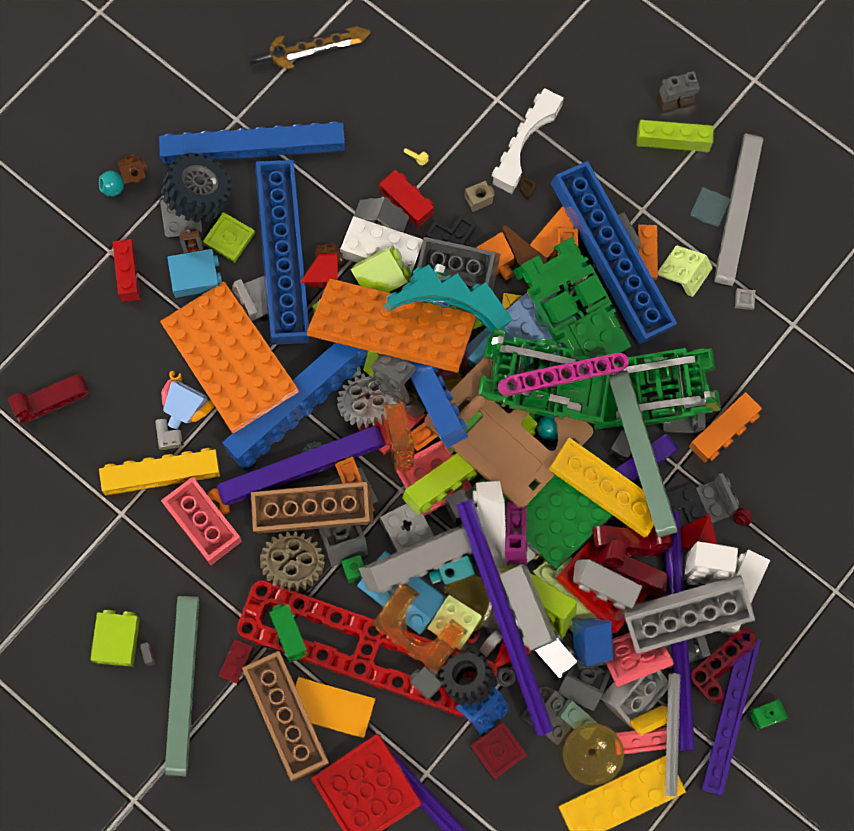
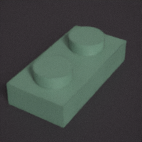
M569 699L557 714L563 722L585 740H588L598 725L594 719Z

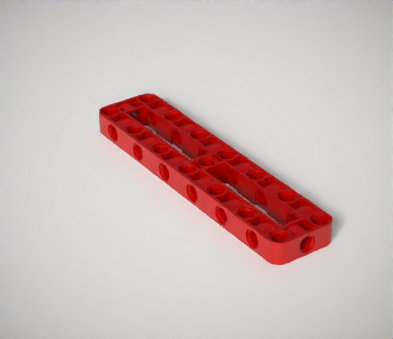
M257 581L252 586L237 626L238 633L244 640L286 654L284 648L280 646V638L276 629L265 626L262 622L268 607L273 608L280 604H284V606L289 605L292 615L360 639L355 654L352 656L343 654L335 648L316 641L313 643L302 639L308 656L300 660L467 719L456 709L459 702L455 703L444 687L437 691L441 694L439 701H433L431 698L426 700L410 684L413 680L411 675L391 668L385 669L374 663L380 646L440 668L447 665L443 660L444 655H452L454 653L458 655L460 650L292 590L290 592L286 588L280 590V586H272V583L266 581ZM266 588L268 590L267 594L262 597L258 596V589ZM297 601L305 603L304 607L300 610L294 608V604ZM334 614L342 616V620L339 623L331 621V617ZM252 625L253 631L251 633H243L244 626ZM376 627L379 629V634L377 636H370L368 634L369 629ZM410 640L415 641L417 647L413 650H409L406 647V643ZM364 646H370L373 649L370 655L362 654L361 650ZM321 651L328 653V657L324 661H320L317 658L318 653ZM488 661L496 677L497 668L493 662ZM357 665L365 666L366 670L363 674H357L354 671ZM469 671L463 674V676L474 681L478 672ZM395 678L403 680L404 684L400 688L392 685V681Z

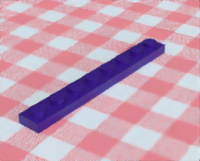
M744 636V640L747 642L751 640L750 637ZM757 639V645L748 654L732 666L701 790L720 796L723 795L760 646V639ZM738 642V646L742 649V645Z

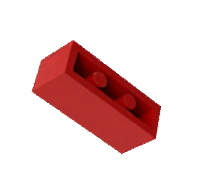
M394 170L379 184V192L390 199L392 204L402 208L403 212L409 216V220L417 228L434 214V204L429 198H424L415 185L412 186L408 183V179L404 174H399Z
M131 239L113 241L117 289L121 302L140 300L133 242Z

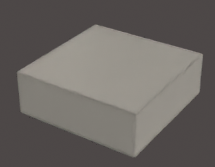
M737 288L735 308L753 310L755 307L756 290Z

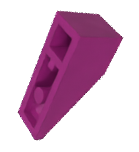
M507 502L505 538L507 565H527V505L519 508L512 502Z

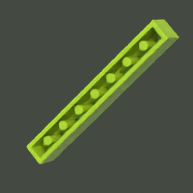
M528 415L521 422V426L534 436L537 423ZM457 453L404 491L402 498L416 515H419L421 512L426 513L433 507L435 502L438 501L440 503L446 499L449 492L459 490L463 482L473 480L478 475V471Z

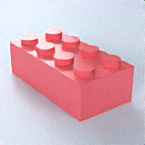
M193 477L161 500L165 508L210 565L214 564L242 542L237 532Z

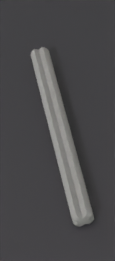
M670 673L668 676L665 795L673 797L677 795L680 674Z

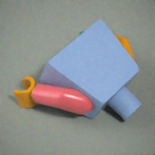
M170 372L171 380L167 381L161 391L162 404L164 406L163 411L171 415L167 425L178 430L181 422H196L205 417L215 405L211 400H208V396L181 382V373H179L177 378H173L175 372Z

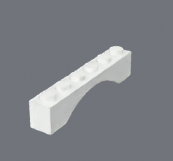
M545 88L541 94H537L533 109L529 108L525 116L527 118L525 123L521 122L517 130V137H513L509 143L510 149L508 153H503L500 167L496 166L492 173V177H494L493 185L511 194L514 192L522 174L520 152L524 143L536 129L554 121L562 107L563 97Z

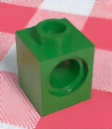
M360 555L341 561L348 584L362 579L359 568L364 567Z

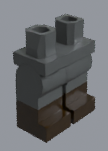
M693 71L680 76H672L662 81L663 85L657 95L662 113L678 110V107L682 109L696 104L695 95L700 87Z

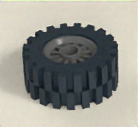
M189 153L188 157L182 154L179 159L176 157L170 164L162 183L161 194L165 195L163 198L164 203H170L168 208L170 211L175 209V215L178 217L182 214L185 216L184 220L190 221V218H194V222L197 223L201 219L204 222H208L210 217L213 220L222 212L231 193V177L226 176L228 171L226 168H220L222 164L219 161L216 163L212 162L213 157L209 156L206 159L202 153H199L198 157L194 153Z

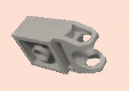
M408 504L379 517L395 552H399L434 536L423 513L421 512L419 515H416ZM403 521L409 522V531H406V529L402 530Z

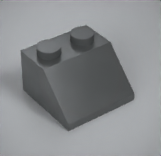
M360 525L319 528L331 567L342 564L341 561L358 555L361 557L369 555Z
M574 656L577 662L567 671L558 693L564 698L594 711L603 695L610 672L596 664L586 666Z

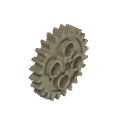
M286 532V537L279 533L278 540L272 537L271 543L266 542V548L262 549V555L260 556V561H262L260 568L263 569L262 574L267 575V581L273 580L272 586L280 584V590L284 586L287 587L288 592H290L291 587H294L295 591L298 592L299 586L306 590V584L313 586V580H319V575H322V568H324V555L321 554L322 548H317L318 542L311 543L312 537L304 539V533L300 537L297 536V532H294L293 536Z

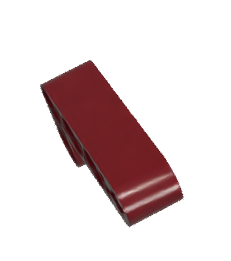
M78 374L28 396L25 393L14 394L8 398V402L19 423H26L89 394V390L82 375Z
M598 526L593 529L595 549L597 551H600L613 540H620L626 543V554L645 557L658 556L673 546L672 535L669 534L659 538L655 527L651 529L645 538L633 529L612 526Z
M613 540L600 550L597 564L642 586L641 591L655 597L666 595L668 574L627 556L626 543L620 540Z
M749 628L739 630L692 671V681L710 702L718 704L724 700L725 692L716 680L757 645V637L754 632ZM744 636L750 637L751 640L747 642L744 640ZM737 642H739L740 645H742V649H740ZM730 648L737 649L734 656L727 655ZM715 661H721L722 663L718 669H712V664ZM700 674H706V679L703 682H697V677ZM713 689H719L717 697H710V692Z

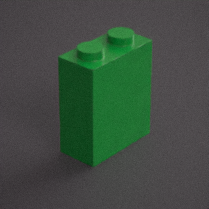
M284 604L273 607V611L269 613L289 662L291 663L308 656L289 605L284 606Z

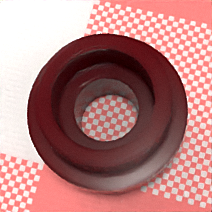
M739 508L733 514L736 523L739 525L748 526L752 522V514L745 508Z

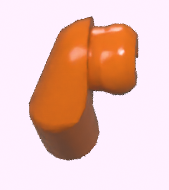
M213 488L207 495L211 500L219 503L220 512L222 514L230 513L229 505H223L218 489Z

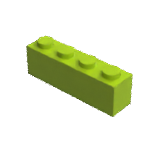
M640 120L637 129V146L709 152L713 144L714 126Z

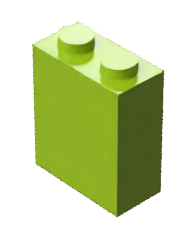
M394 245L356 263L351 269L360 286L384 292H390L408 283L411 279V270L403 263L402 255L397 248L395 249Z
M103 610V613H97L90 659L93 663L134 666L140 619L135 616V613L123 612V615H119L111 610Z

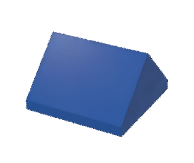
M572 618L574 656L586 666L613 660L611 621Z

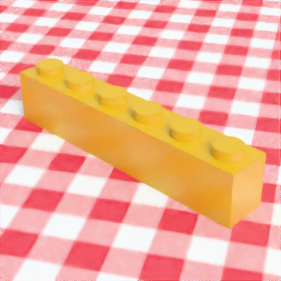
M205 448L197 453L186 451L179 456L168 454L160 459L145 458L142 462L136 463L135 461H126L123 463L124 465L118 466L116 464H107L104 468H99L102 492L104 495L184 483L192 477L195 480L221 477L216 450Z

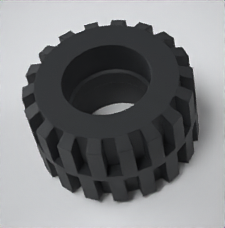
M461 650L458 655L452 654V659L447 658L445 661L447 665L442 666L441 670L443 673L440 674V678L450 698L455 703L459 702L462 706H465L467 703L469 707L473 706V703L481 704L480 701L482 699L486 701L488 693L492 694L493 692L491 687H495V674L486 658L477 651L473 653L472 650H467V653ZM469 671L478 672L476 679L472 683L459 685V680L463 674Z

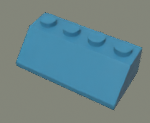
M385 551V552L378 558V560H380V559H382V558H385V557L389 556L390 554ZM420 577L409 578L410 581L402 585H391L392 589L384 593L367 591L362 578L357 585L360 589L419 634L428 628L446 600L444 595Z

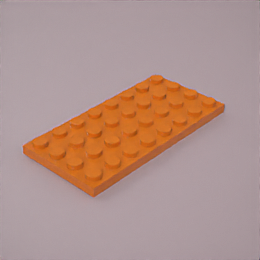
M329 279L307 329V336L458 373L476 321L475 315L425 301L402 305L387 312L384 305L387 302L386 298L392 293Z
M224 281L160 321L233 434L299 392Z

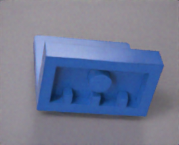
M491 687L493 689L492 694L488 693V699L486 701L482 699L480 701L481 704L473 703V706L469 707L466 703L465 706L459 704L456 707L474 725L481 736L489 733L494 727L495 722L499 718H503L509 708L504 697L495 687Z

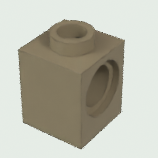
M486 181L465 189V198L472 212L493 203L495 193L491 185L488 186ZM481 193L484 194L485 197L479 198L476 195Z

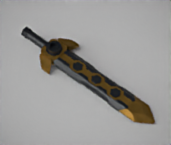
M356 26L283 44L285 36H280L272 42L269 53L248 58L250 65L272 60L277 66L290 69L294 68V65L289 60L361 43L371 31Z

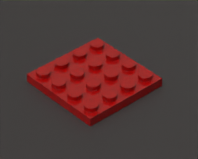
M592 536L556 579L599 620L611 621L612 632L615 634L626 622L624 610L613 606L614 602L608 599L607 601L595 597L596 593L592 591L588 593L578 588L579 585L573 582L576 560L598 562L600 551L595 549L594 537ZM640 590L634 605L640 604L648 593Z
M379 733L311 778L343 831H383L423 804Z

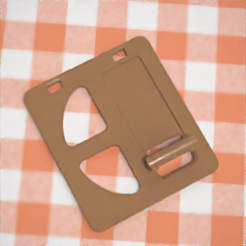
M483 358L450 391L453 397L451 403H455L457 407L465 400L469 402L458 415L459 419L463 418L465 423H467L477 411L483 415V418L467 433V438L452 445L451 448L489 482L500 481L502 494L515 506L523 508L554 477L555 474L548 469L566 440L570 437L583 446L592 436L593 428L585 421L570 419L568 416L561 420L559 416H556L553 419L557 428L558 442L556 449L549 451L521 426V422L530 414L529 412L514 409L511 413H507L494 401L485 400L483 396H477L480 378L486 376V378L490 379L493 360ZM428 413L425 423L439 436ZM535 480L540 484L532 491L529 485Z

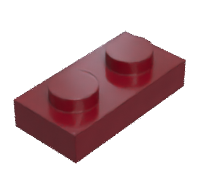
M234 639L219 677L238 685L243 673L242 667L246 666L253 646Z

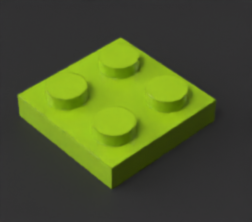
M223 212L204 239L203 244L229 260L236 262L254 236L255 230Z

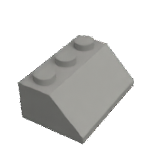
M576 560L573 582L579 585L578 588L588 593L592 591L596 593L595 597L603 601L608 599L614 602L613 606L621 610L633 608L642 586L591 560Z
M659 670L619 687L613 682L600 699L617 717L633 729L630 726V720L652 709L668 690V680Z

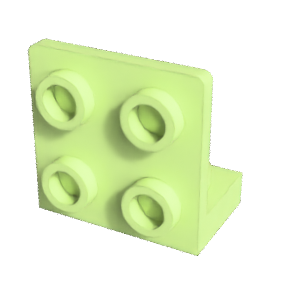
M675 246L659 269L658 276L682 284L686 294L693 297L713 267L707 255Z
M449 595L427 629L465 652L468 647L466 642L482 616Z

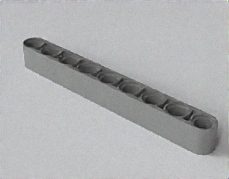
M745 133L742 140L714 276L715 283L733 286L763 142V137Z

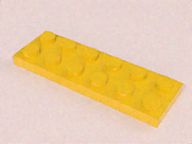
M569 437L548 470L644 538L648 536L654 523L643 489Z
M666 756L559 806V810L569 831H606L684 794L686 791L677 775V795L674 797L665 795Z

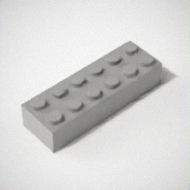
M461 524L361 567L359 570L367 591L384 593L392 589L391 585L405 584L410 581L409 578L426 575L428 573L427 570L442 568L445 566V562L458 561L463 558L462 555L473 554L465 528Z
M741 575L637 604L633 608L624 609L627 625L637 654L755 620Z

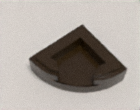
M522 175L519 183L520 192L524 198L529 200L538 183Z

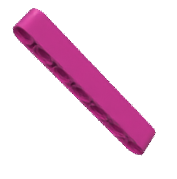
M615 353L511 375L500 381L498 390L504 396H512L531 392L532 390H540L610 375L626 369L628 358L623 353ZM614 360L618 361L619 367L615 365ZM597 363L601 365V371L597 368ZM579 367L583 368L584 375L580 373ZM561 371L566 373V379L562 376ZM544 374L548 376V378H549V381H548V382H546V381L544 380V378H543V375H544ZM526 378L530 380L531 386H528L526 384ZM507 382L512 384V390L507 387Z

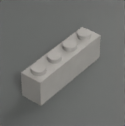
M520 565L500 574L504 590L509 597L510 608L516 614L515 622L518 628L523 631L525 646L530 650H538L556 642L557 638L527 566Z

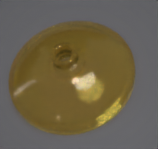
M471 575L452 582L442 594L446 598L449 595L470 609L475 605L473 611L481 615L482 618L474 631L484 626L491 617L493 608L481 577Z
M590 723L576 728L567 737L563 747V760L566 769L573 778L584 784L600 785L610 781L620 771L624 760V748L620 738L612 729L602 724ZM591 748L595 749V753L593 755H590L588 753L589 749Z

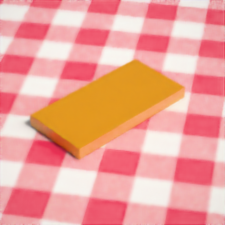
M298 677L295 687L312 724L365 738L375 703L374 698Z

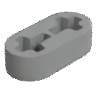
M496 630L485 641L479 651L487 657L503 639L502 634Z

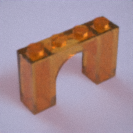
M399 402L384 406L386 419L384 430L394 470L406 472L411 469L410 467H414V443L404 403Z
M406 583L399 585L372 624L376 626L377 631L381 634H387L392 638V642L395 645L405 648L412 658L422 661L426 669H432L437 673L465 637L468 630L452 619L446 624L436 640L431 642L416 640L407 630L406 616L420 594Z

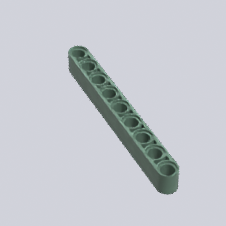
M627 370L611 375L609 381L657 535L660 538L678 532L630 375Z
M178 596L165 762L166 776H187L199 616V597Z

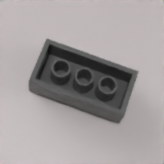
M424 237L418 267L422 266L424 268L430 265L434 271L435 265L440 264L446 267L444 276L451 275L453 277L458 273L466 285L473 287L479 283L481 286L486 282L493 291L501 254Z

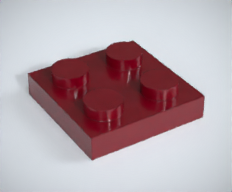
M503 722L470 746L494 780L527 756Z

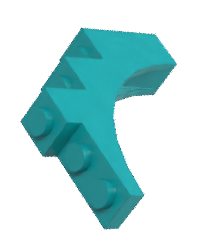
M430 265L424 268L420 266L412 272L414 275L411 277L410 282L402 287L403 291L398 294L394 292L389 295L384 305L387 312H390L402 305L413 302L434 301L447 303L475 315L491 333L494 329L504 328L513 320L486 282L481 286L478 283L469 290L458 273L453 277L448 275L440 280Z

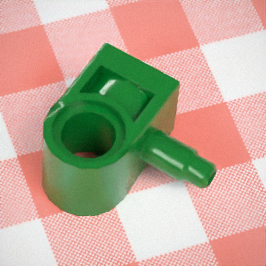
M781 699L749 711L756 730L788 719Z

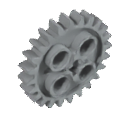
M362 374L361 379L355 376L354 382L348 380L349 386H342L344 391H339L340 397H337V405L341 416H344L345 421H350L351 425L357 423V427H360L364 424L365 428L369 424H372L374 427L376 422L382 425L383 419L389 421L388 415H395L394 410H398L397 404L400 402L389 393L384 394L378 387V381L370 375L365 377Z

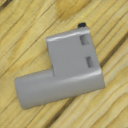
M166 419L155 421L160 450L184 446L181 430L168 431Z

